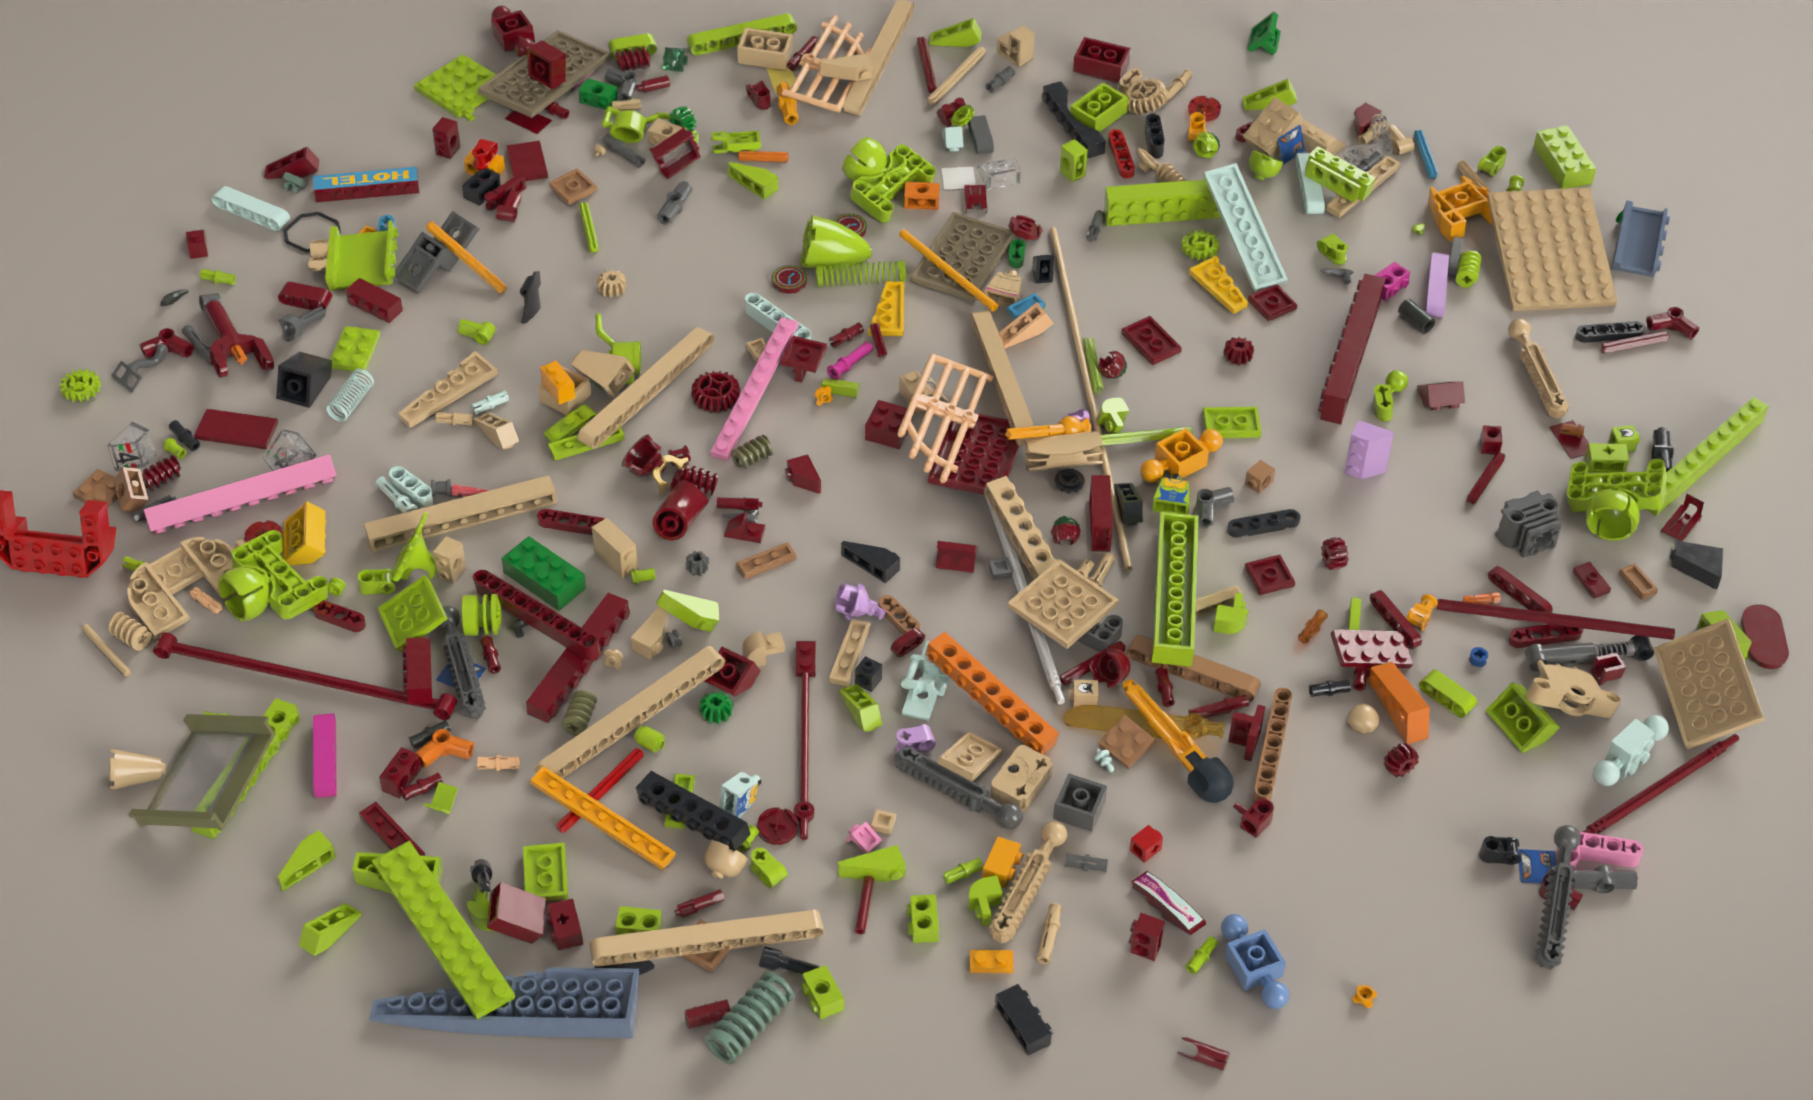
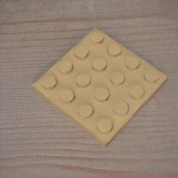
M1058 559L1008 602V608L1068 649L1118 605L1119 599Z

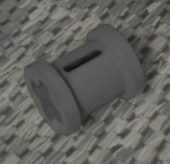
M451 479L436 482L431 480L432 497L437 494L451 496Z

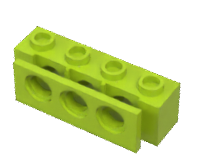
M1318 146L1309 154L1305 166L1306 177L1353 203L1357 199L1363 202L1371 194L1376 179Z

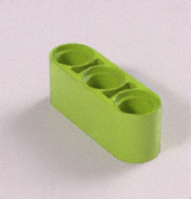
M649 33L616 38L608 43L613 60H616L615 52H618L621 56L623 50L627 54L628 49H631L634 53L635 48L640 52L641 47H644L645 50L648 47L650 55L657 51L654 37Z
M1432 670L1419 682L1420 689L1426 695L1458 717H1465L1477 705V699L1472 693L1438 670Z

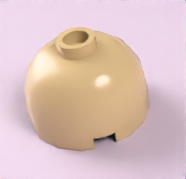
M717 841L710 842L705 853V863L712 871L711 875L720 880L723 877L732 878L739 875L748 860L739 851L735 850L734 852L729 849V846Z

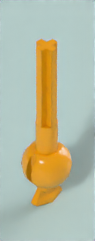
M1067 416L1054 425L1008 428L1005 436L1008 437V440L1085 433L1091 432V424L1088 418L1080 422L1076 417Z

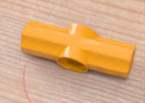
M780 82L776 86L779 110L783 114L785 123L795 125L799 121L796 99L782 95L783 89L790 90L791 85L787 84V82Z

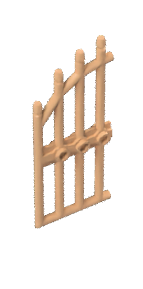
M836 15L831 17L829 23L822 22L821 28L824 29L812 52L802 56L799 65L803 67L790 90L783 89L782 95L840 113L855 81H849L837 105L827 101L839 80H842L840 78L832 79L821 100L812 98L823 76H820V60L833 59L844 39L851 45L846 56H853L855 51L858 55L866 53L869 55L872 48H868L864 53L859 45L864 34L860 32L853 39L848 34L851 28V23L849 22L845 24L842 30L835 27L834 25L838 19ZM830 32L839 35L828 56L823 59L816 58ZM808 70H818L806 94L796 93Z
M931 353L898 430V436L903 437L907 430L914 442L909 452V458L914 459L920 449L928 457L924 466V472L928 473L933 463H937L944 468L940 476V482L945 483L950 472H957L958 466L954 465L956 456L967 428L974 429L979 415L974 414L984 385L986 381L992 383L994 376ZM936 362L945 367L933 397L923 395L922 392ZM955 369L962 372L952 399L947 404L939 401L951 370ZM971 375L979 378L967 410L958 408L957 404L968 376ZM916 408L926 411L918 433L911 423V418ZM937 415L943 417V421L930 450L922 440L932 416ZM950 421L961 424L946 461L939 457L937 453Z

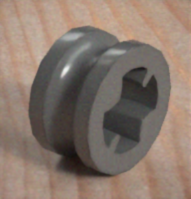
M676 629L672 630V633L666 632L667 642L672 649L676 645H682L681 637Z

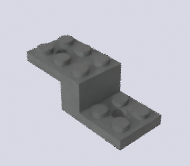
M453 211L441 226V229L451 238H453V234L456 231H459L458 236L453 239L465 250L480 230ZM421 232L395 269V277L420 293L439 265L450 272L459 257L436 237L431 238L424 232ZM416 266H419L418 271L416 273H413V269Z

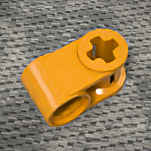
M1200 112L1192 113L1190 116L1188 142L1195 141L1199 133L1206 132L1205 115Z

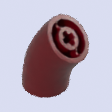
M681 480L655 513L652 522L655 532L665 540L673 541L682 538L698 515L707 506L709 501L705 494L694 484Z

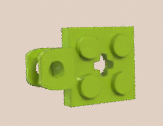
M759 130L730 133L718 131L711 133V140H722V144L712 145V153L740 152L741 150L756 151L761 149Z

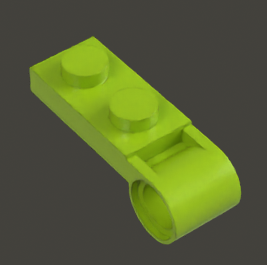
M587 404L581 405L544 431L543 434L550 443L568 438L584 427L597 414Z

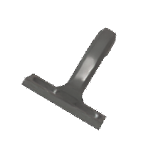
M160 344L154 357L149 360H136L128 365L120 361L111 376L133 393L142 379L136 373L139 368H152L160 364L166 357L168 348L164 344ZM123 366L126 368V372L122 378H119L117 372ZM134 375L137 381L133 387H130L127 383L131 376Z

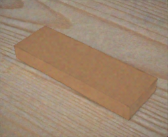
M786 542L736 562V567L744 579H748L796 560L797 556L790 544Z

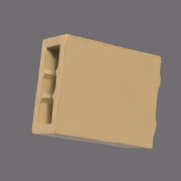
M608 518L592 527L594 552L622 579L631 575L634 569L638 570L636 544Z

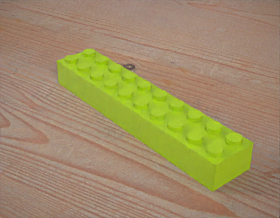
M1160 512L1157 535L1152 663L1192 666L1195 647L1199 516Z

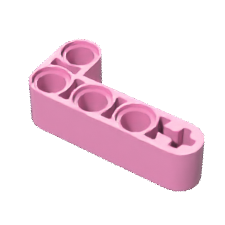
M1579 832L1581 841L1579 846L1572 850L1570 865L1574 866L1573 870L1576 869L1578 860L1636 867L1639 864L1644 849L1642 844L1635 840Z

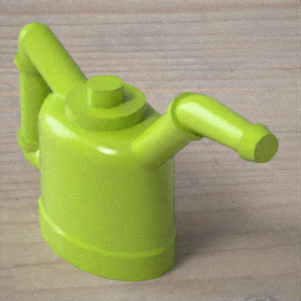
M609 106L605 110L601 124L604 128L610 129V133L615 139L625 143H637L643 138L646 124L655 122L658 118L669 120L670 116L669 113L657 112L644 118L643 115L634 110L619 111ZM614 115V122H609L611 116Z
M597 313L595 315L597 337L601 338L611 347V350H608V354L623 356L631 363L635 372L625 384H632L634 376L641 374V341L615 342L602 329V316L600 313Z

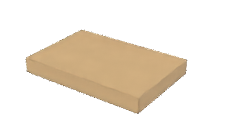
M968 732L938 758L937 763L973 781L1002 755L1003 749Z

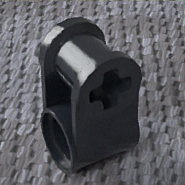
M1488 836L1483 840L1479 857L1485 863L1518 864L1521 861V855L1518 852L1519 840L1515 837Z

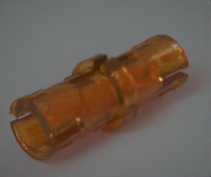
M1317 610L1312 619L1305 623V628L1298 635L1299 641L1307 644L1313 635L1320 631V626L1328 618L1324 610Z

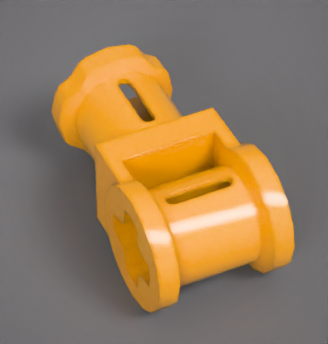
M1430 594L1423 595L1420 604L1416 603L1410 609L1406 619L1412 625L1424 631L1431 618L1432 609L1436 608L1438 601Z

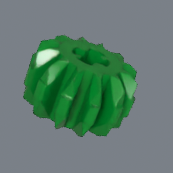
M686 106L677 107L669 114V122L681 127L683 126L687 128V131L690 130L691 132L696 128L695 123L697 120L694 119L695 114H692V110Z
M713 690L711 695L706 693L704 698H701L699 713L704 721L709 720L710 724L714 721L720 724L721 720L727 722L728 717H732L733 702L728 694L723 695L722 691L715 693Z

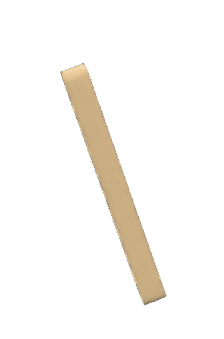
M897 0L869 53V58L873 65L872 79L854 82L845 99L843 112L858 116L862 114L913 13L914 2Z
M990 311L971 313L974 332L990 374L994 376L993 382L1010 427L1034 426ZM1025 438L1015 439L1018 446L1025 445Z
M696 327L582 427L577 436L578 441L592 449L598 448L618 430L619 425L621 427L709 349L713 344L714 335L700 327Z
M712 646L705 647L542 759L536 765L535 772L537 773L544 766L561 778L566 777L719 671L724 666L725 659Z
M807 910L599 937L591 940L589 946L593 965L608 966L721 951L726 946H730L729 949L813 939L820 937L824 933L820 912L817 910Z

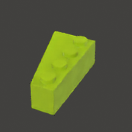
M356 852L352 869L356 884L392 894L372 863V860L382 856L383 853ZM421 856L441 885L443 874L441 858Z

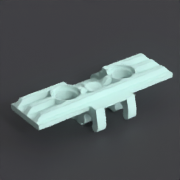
M926 641L922 655L913 654L910 656V665L906 677L901 682L903 688L909 689L902 715L926 721L930 719L937 695L944 696L950 678L936 664L929 661L925 655L930 641ZM918 666L924 672L923 676L919 677V680H913ZM920 693L927 694L928 697L925 699H920L917 697V695Z

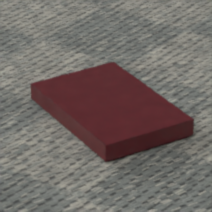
M540 140L506 145L513 177L520 173L524 176L525 181L548 178Z
M1151 316L1121 329V334L1152 366L1182 351V347Z

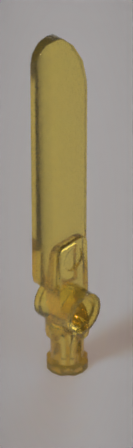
M1081 705L1068 710L1064 714V723L1067 726L1100 731H1109L1126 715L1152 737L1161 738L1139 710L1100 705ZM1190 713L1187 716L1167 714L1182 732L1185 730L1192 740L1206 737L1207 735L1218 736L1220 739L1224 737L1225 721L1221 723L1212 722L1202 718L1198 713Z

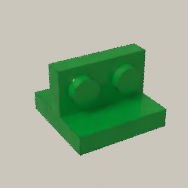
M1274 11L1251 28L1247 46L1250 52H1253L1260 46L1271 55L1277 52L1281 31L1276 28L1278 14Z

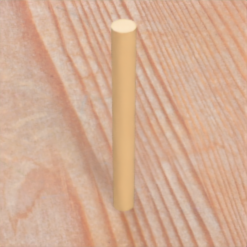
M85 624L82 627L83 632L125 677L129 676L131 670L88 624Z

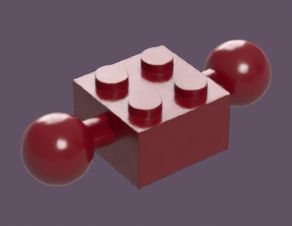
M506 6L495 7L491 14V24L496 40L505 52L515 49L518 57L528 55V47L534 45L535 42L533 25L521 10L511 13L510 9Z

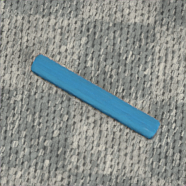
M1415 130L1414 138L1428 177L1430 179L1437 178L1438 171L1422 130Z

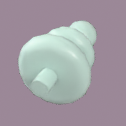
M1097 749L1094 760L1100 762V766H1106L1107 771L1112 773L1114 767L1110 764L1112 758L1108 757L1109 751Z

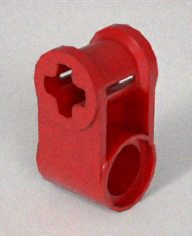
M479 139L477 145L472 150L474 156L473 166L476 169L481 170L488 167L498 152V143Z

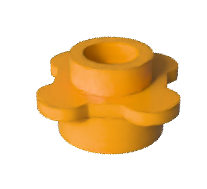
M829 386L819 387L815 391L814 396L817 399L816 404L818 406H822L823 403L832 402L833 397L830 393L832 389Z
M1359 985L1356 989V995L1352 996V1001L1364 1005L1365 1008H1371L1373 1006V999L1377 997V992L1370 986Z

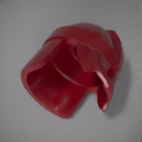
M1108 649L1095 653L1089 664L1093 680L1108 683L1107 688L1114 687L1124 681L1131 669L1128 657L1118 649Z

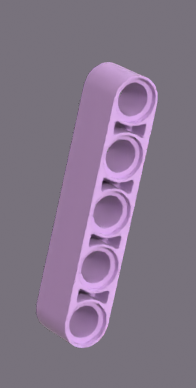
M1431 253L1425 312L1431 317L1443 318L1449 265L1448 254Z

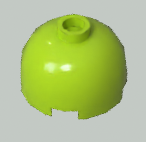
M1253 150L1249 157V168L1255 173L1254 177L1258 179L1273 178L1282 168L1283 161L1267 156L1264 153Z

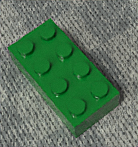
M530 536L526 537L501 558L504 574L558 611L586 589L583 572Z

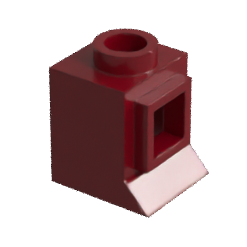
M1617 653L1596 657L1590 673L1600 686L1606 681L1622 678L1626 666Z

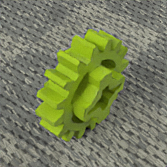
M1194 230V233L1189 231L1188 236L1184 235L1182 239V252H1185V256L1190 255V259L1197 258V261H1200L1203 258L1206 261L1207 257L1212 258L1213 255H1217L1219 239H1215V234L1210 235V231L1204 233V230L1200 232Z
M79 368L78 372L72 370V374H65L66 378H61L62 383L59 386L62 396H65L66 400L72 399V402L79 400L81 403L83 399L89 401L90 396L96 397L95 392H100L101 382L99 375H96L95 371L89 372V369L82 371Z

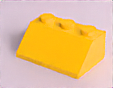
M307 501L284 520L282 558L289 565L313 564L319 558H322L326 551V511Z

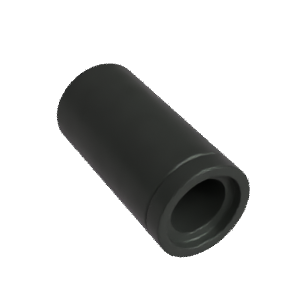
M1411 299L1404 300L1398 308V313L1422 333L1429 332L1435 325L1436 320Z

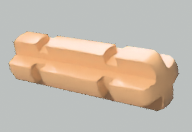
M195 587L190 591L191 598L207 609H211L210 611L214 614L222 611V604L215 601L205 592H202L199 588Z

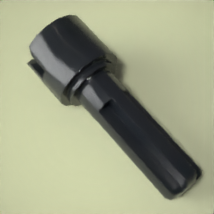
M484 859L475 860V864L470 866L472 880L478 884L480 892H490V880L492 878L490 863Z
M764 946L759 962V967L772 971L781 968L800 974L820 967L816 964L783 956L781 950Z

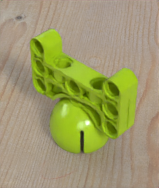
M871 137L862 138L851 149V153L859 158V160H856L851 155H847L842 165L844 175L853 181L850 192L851 200L882 223L890 221L894 205L890 200L905 188V182H913L915 180L916 182L933 183L936 175V168L907 145H898L887 157L884 147Z
M1653 459L1648 463L1647 471L1589 473L1587 463L1582 461L1576 462L1571 466L1567 489L1569 508L1572 512L1586 511L1587 526L1594 535L1597 533L1599 538L1608 541L1626 539L1637 529L1640 521V510H1658L1663 507L1667 483L1665 462L1661 459Z
M271 530L232 551L233 569L221 575L218 580V589L222 598H226L236 592L238 593L226 600L225 606L239 621L255 619L264 612L269 602L271 608L280 618L291 619L328 598V580L323 576H315L305 581L279 555L283 551L282 534L279 531Z

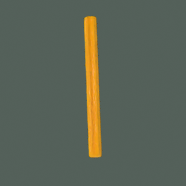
M433 221L426 225V230L500 294L506 291L507 285Z

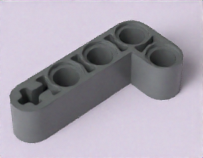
M1110 615L1102 624H1095L1077 641L1097 652H1101L1117 643L1121 638L1123 619L1118 615Z

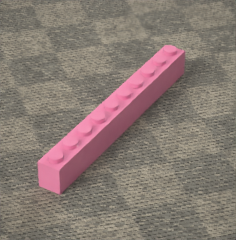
M329 454L150 507L143 511L150 532L155 531V534L166 532V528L174 526V529L186 526L185 522L192 520L193 523L200 522L207 515H211L212 518L223 515L222 511L230 509V512L242 509L241 505L247 503L249 506L259 504V500L264 498L270 501L279 498L278 494L284 492L286 495L296 493V489L304 487V490L315 487L314 483L322 481V484L333 482V478L337 475Z

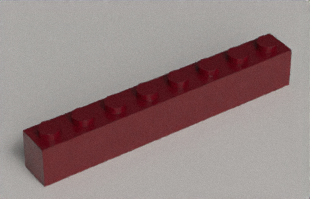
M608 592L582 626L583 629L597 637L600 651L608 646L611 637L619 631L622 622L628 619L630 615L628 600ZM566 648L526 701L527 715L549 723L552 717L558 714L561 705L567 702L572 690L578 687L583 675L589 672L591 664L598 659L593 661L585 660Z

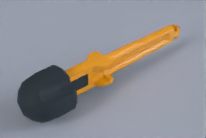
M1131 679L1123 682L1126 696L1169 746L1171 754L1189 772L1187 783L1193 791L1206 802L1218 803L1225 800L1232 792L1234 778L1224 763L1218 757L1211 759L1206 757L1185 730L1182 732L1138 683L1135 685L1134 680Z

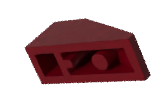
M305 147L266 165L264 177L266 179H282L285 172L304 178L318 171L320 159L308 147Z

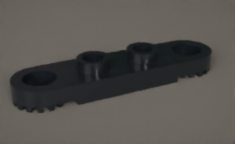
M1287 509L1237 518L1229 521L1227 533L1230 536L1232 535V537L1241 538V536L1246 535L1253 536L1280 531L1285 528H1295L1300 523L1301 515L1294 509ZM1292 516L1295 520H1288L1287 517ZM1238 526L1241 530H1234L1233 527Z

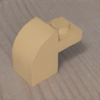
M329 239L312 240L310 242L311 258L308 261V266L312 268V271H326Z
M757 631L749 635L742 644L743 656L754 661L758 667L766 666V655L785 652L781 632L762 635L761 631Z

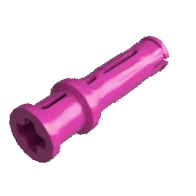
M866 341L848 356L840 357L837 363L827 367L828 375L832 379L838 380L841 374L851 370L853 364L873 351L872 344Z

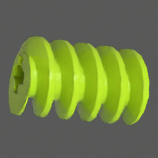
M1465 251L1459 257L1455 280L1463 288H1469L1478 281L1482 260L1478 252Z

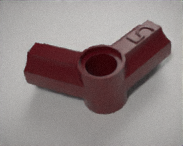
M1670 307L1668 312L1647 316L1646 318L1649 331L1664 328L1677 330L1691 340L1700 330L1699 326L1683 316L1684 312L1679 307Z
M170 328L162 329L157 337L139 344L145 358L155 355L160 344H164L168 348V352H174L183 358H189L194 350L192 343L176 336L174 330Z

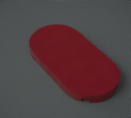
M1755 604L1747 607L1742 614L1741 625L1745 635L1752 641L1748 651L1749 658L1753 662L1759 663L1758 666L1765 669L1781 667L1789 656L1781 616L1776 610L1766 605Z

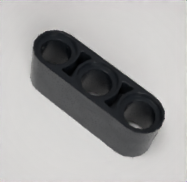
M1149 114L1146 116L1144 130L1148 153L1154 158H1161L1164 154L1165 144L1161 118L1157 114Z

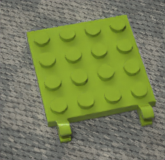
M462 54L414 84V90L457 118L463 116L468 121H472L475 119V116L471 114L474 112V108L489 99L478 94V88L496 74Z

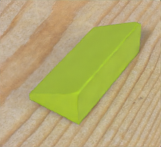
M824 378L821 387L829 386L832 389L830 393L834 395L857 398L860 383Z

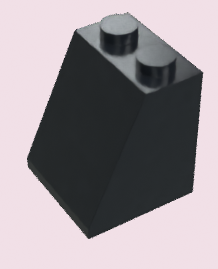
M299 351L279 364L276 399L310 408L331 378L332 360Z

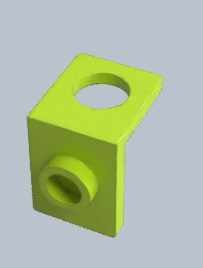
M439 782L431 805L424 803L423 806L450 815L458 788Z

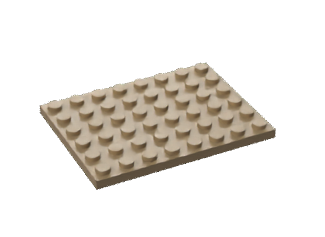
M1590 187L1488 193L1487 200L1512 311L1617 305L1618 301Z

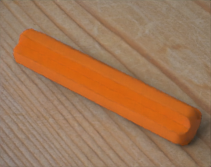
M740 151L738 158L739 161L788 162V152Z

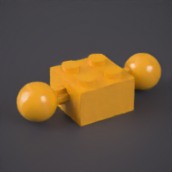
M1185 428L1156 443L1155 459L1146 460L1141 465V477L1148 483H1155L1163 477L1165 470L1171 475H1181L1182 479L1207 466L1208 454L1218 451L1222 446V435L1215 429H1207L1201 433L1198 441Z

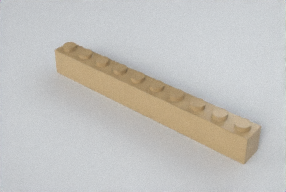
M549 475L364 523L366 536L371 551L375 552L407 543L408 539L414 534L424 512H427L428 515L422 528L423 539L557 504L556 492Z

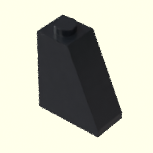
M1676 541L1675 547H1671L1669 559H1672V567L1713 589H1718L1722 578L1723 548Z

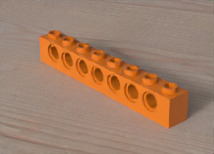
M945 631L928 643L925 655L929 661L936 664L945 675H948L955 681L958 687L965 690L973 700L984 707L985 711L994 716L1002 726L1013 733L1016 739H1019L1027 747L1040 754H1045L1056 745L1060 733Z

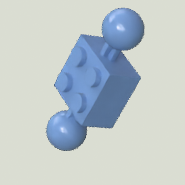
M1239 914L1226 916L1221 923V931L1223 936L1231 942L1227 943L1225 959L1244 991L1262 985L1261 997L1263 1003L1271 1009L1284 1007L1289 1000L1288 988L1283 983L1274 980L1283 977L1286 962L1266 929L1247 935L1248 923L1243 916Z

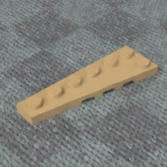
M474 351L459 363L460 366L457 369L448 372L446 378L442 381L438 380L435 383V387L431 390H426L419 398L399 412V419L409 428H412L497 376L498 370L479 353Z

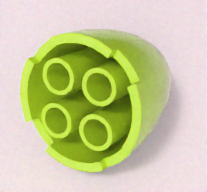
M811 215V219H808L802 240V251L804 253L801 252L800 254L801 267L816 269L817 265H824L827 270L828 265L833 269L835 264L837 269H839V264L843 268L845 264L850 267L851 263L855 266L856 263L861 264L866 262L868 258H871L872 248L853 230L835 221Z

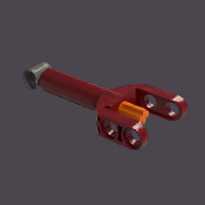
M219 293L199 296L200 308L206 312L219 336V339L210 346L209 358L219 378L228 376L226 357H234L242 365L244 361H247L246 354L251 352L255 355L262 370L274 369L272 354L264 340L252 335L237 333L221 304Z

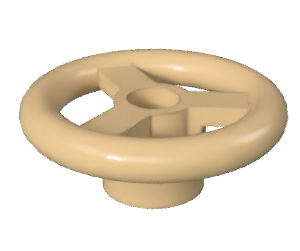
M1139 148L1137 153L1142 160L1138 163V166L1146 173H1149L1151 168L1157 171L1160 163L1147 151Z

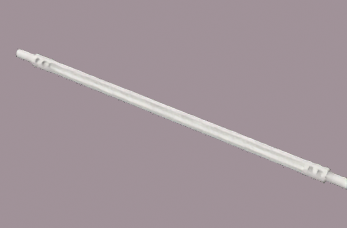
M987 500L1005 556L1008 557L1012 569V577L1017 592L1019 593L1028 586L1014 545ZM1028 622L1050 689L1054 692L1057 704L1061 705L1065 703L1061 691L1062 684L1045 635L1041 630Z

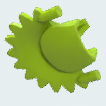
M424 512L414 534L408 539L393 566L394 574L392 576V580L398 582L400 578L407 580L410 573L415 569L427 571L430 579L436 575L434 557L427 549L422 535V528L428 515L427 512Z

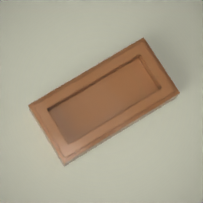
M1636 563L1619 570L1618 574L1641 600L1657 594L1658 588Z

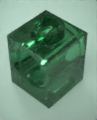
M665 47L663 55L664 70L683 72L684 66L688 64V56L685 55V49Z

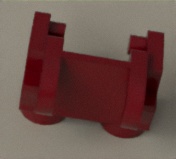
M956 98L954 102L942 105L937 110V115L941 122L948 128L951 127L952 124L949 118L960 107L965 106L966 103L963 98Z

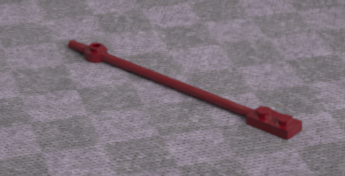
M796 641V677H802L800 802L795 805L794 814L798 822H800V839L807 840L808 822L813 820L815 816L814 806L808 802L809 678L816 677V641Z

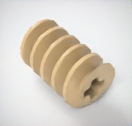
M1169 162L1160 165L1155 173V178L1160 183L1187 181Z
M122 611L115 613L109 622V633L136 651L143 650L151 641L152 633L148 632L147 627L131 619Z

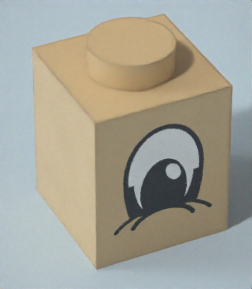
M1074 680L1073 688L1069 689V700H1073V708H1097L1098 680Z

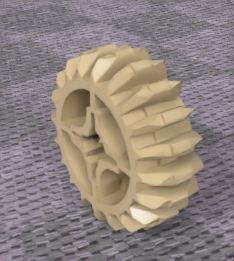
M1155 78L1135 81L1134 84H1130V87H1127L1126 91L1123 92L1128 97L1127 111L1136 115L1155 112L1156 109H1160L1162 105H1165L1168 96L1163 82H1160L1159 79L1155 80Z

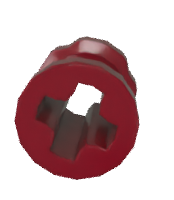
M687 445L674 451L668 450V455L678 459L688 458L687 462L691 461Z

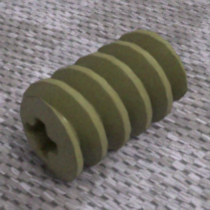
M762 434V436H757L756 439L744 443L743 446L740 445L737 449H732L731 457L738 468L742 465L743 468L747 469V462L753 466V459L756 462H760V456L763 459L767 458L766 452L769 456H772V446L768 438Z
M581 690L576 691L572 695L567 712L562 720V727L569 734L577 736L587 729L590 717L595 709V704L598 701L593 693Z

